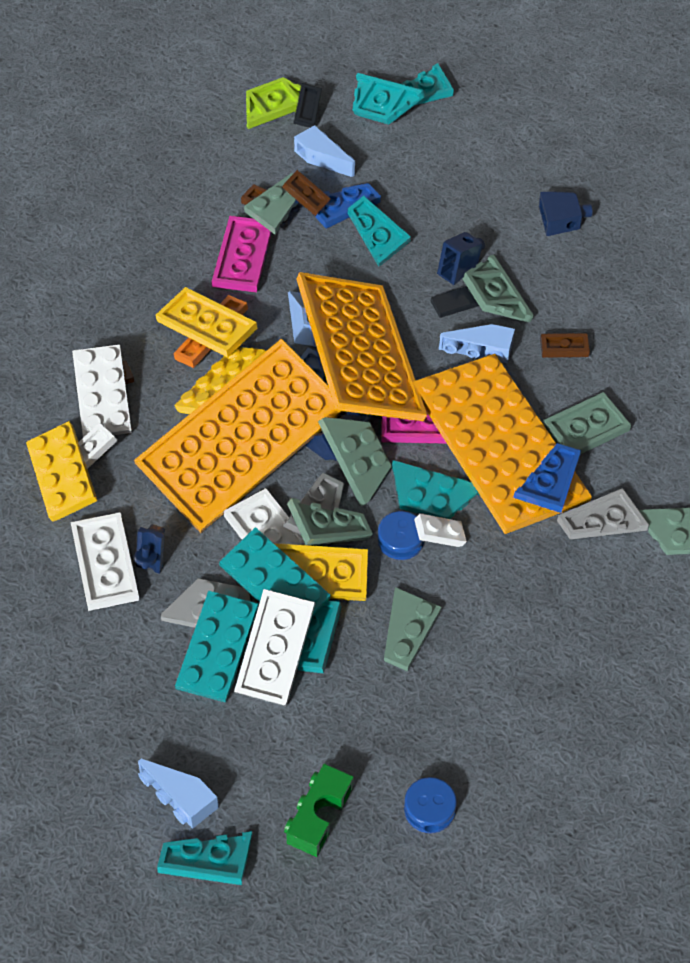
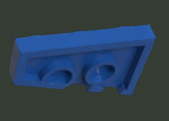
M369 183L346 187L342 189V192L330 194L329 191H326L324 193L330 198V201L315 217L327 229L349 218L348 208L361 197L365 196L376 205L381 202V196Z
M557 443L541 461L539 467L527 477L525 483L521 487L519 486L513 498L561 513L581 450Z

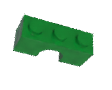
M323 764L319 772H314L309 783V787H311L307 795L303 794L300 797L296 816L294 818L290 817L285 826L284 833H286L288 845L318 857L329 836V822L320 819L315 813L325 806H331L342 811L353 790V776L326 764Z

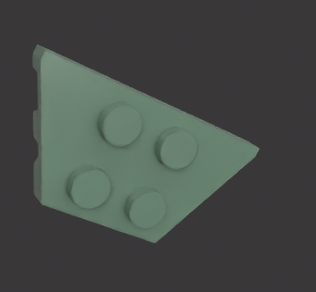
M490 255L486 262H480L475 268H471L465 273L463 281L482 311L524 322H531L534 315L494 255Z
M322 418L318 423L358 503L363 506L369 502L391 468V464L370 422Z
M690 508L639 510L649 524V534L659 542L666 555L690 554Z

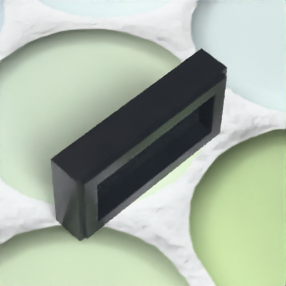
M305 83L301 84L293 124L309 128L315 126L322 88Z
M467 286L431 297V304L440 318L479 306Z

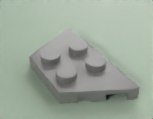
M197 579L162 612L161 621L196 627L208 590L251 602L249 592L243 587Z

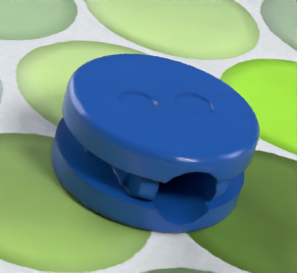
M397 511L386 515L381 520L378 527V545L385 555L397 560H406L416 556L422 550L424 541L419 540L414 520L417 517L416 515L405 511Z
M427 777L415 781L408 788L405 795L404 813L412 827L421 832L436 833L446 829L452 823L456 811V796L449 784L438 778Z

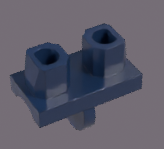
M153 524L148 529L140 527L137 534V551L134 555L136 567L142 569L151 568L155 573L160 574L163 568L165 529L163 527Z

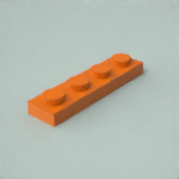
M230 295L220 303L241 315L248 310L247 302ZM188 338L174 352L175 360L194 368L211 349Z

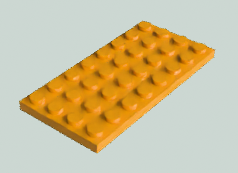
M299 272L296 280L335 410L424 421L427 412L421 395L413 384V381L416 380L383 285Z
M280 339L134 461L190 523L202 533L221 517L226 509L234 506L314 438L317 433H320L322 429L318 423L319 420L325 417L337 418L344 411L335 410L329 386Z
M496 354L413 381L421 395L426 412L504 534L560 514L559 512L513 498L515 491L539 467L541 461L554 448L556 443ZM575 471L562 512L587 503L592 497Z

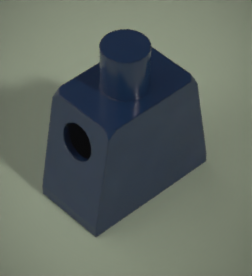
M540 192L539 210L546 236L579 230L581 219L592 217V205H579L577 194Z
M467 232L444 241L437 274L455 285L464 277L468 270L475 268L478 264L480 253L485 248L484 241L481 238L473 237Z

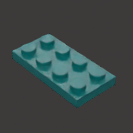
M256 527L219 562V566L259 602L265 589L314 602V615L331 596Z
M208 590L175 684L177 690L227 702L259 606L257 603Z

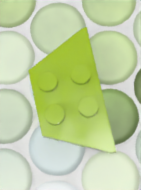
M282 77L247 90V128L250 129L295 112L301 86L293 84L290 80Z

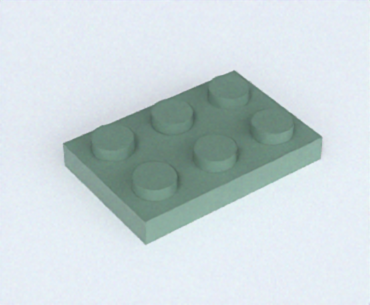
M604 392L553 415L543 422L544 427L556 443L581 450L580 454L630 431L631 424Z

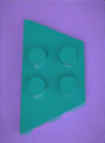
M357 73L356 79L358 84L354 91L355 101L353 102L352 110L355 115L389 125L422 100L425 94L423 90Z
M394 460L392 462L399 509L417 514L451 519L457 511L466 507L471 499L476 495H480L472 482Z

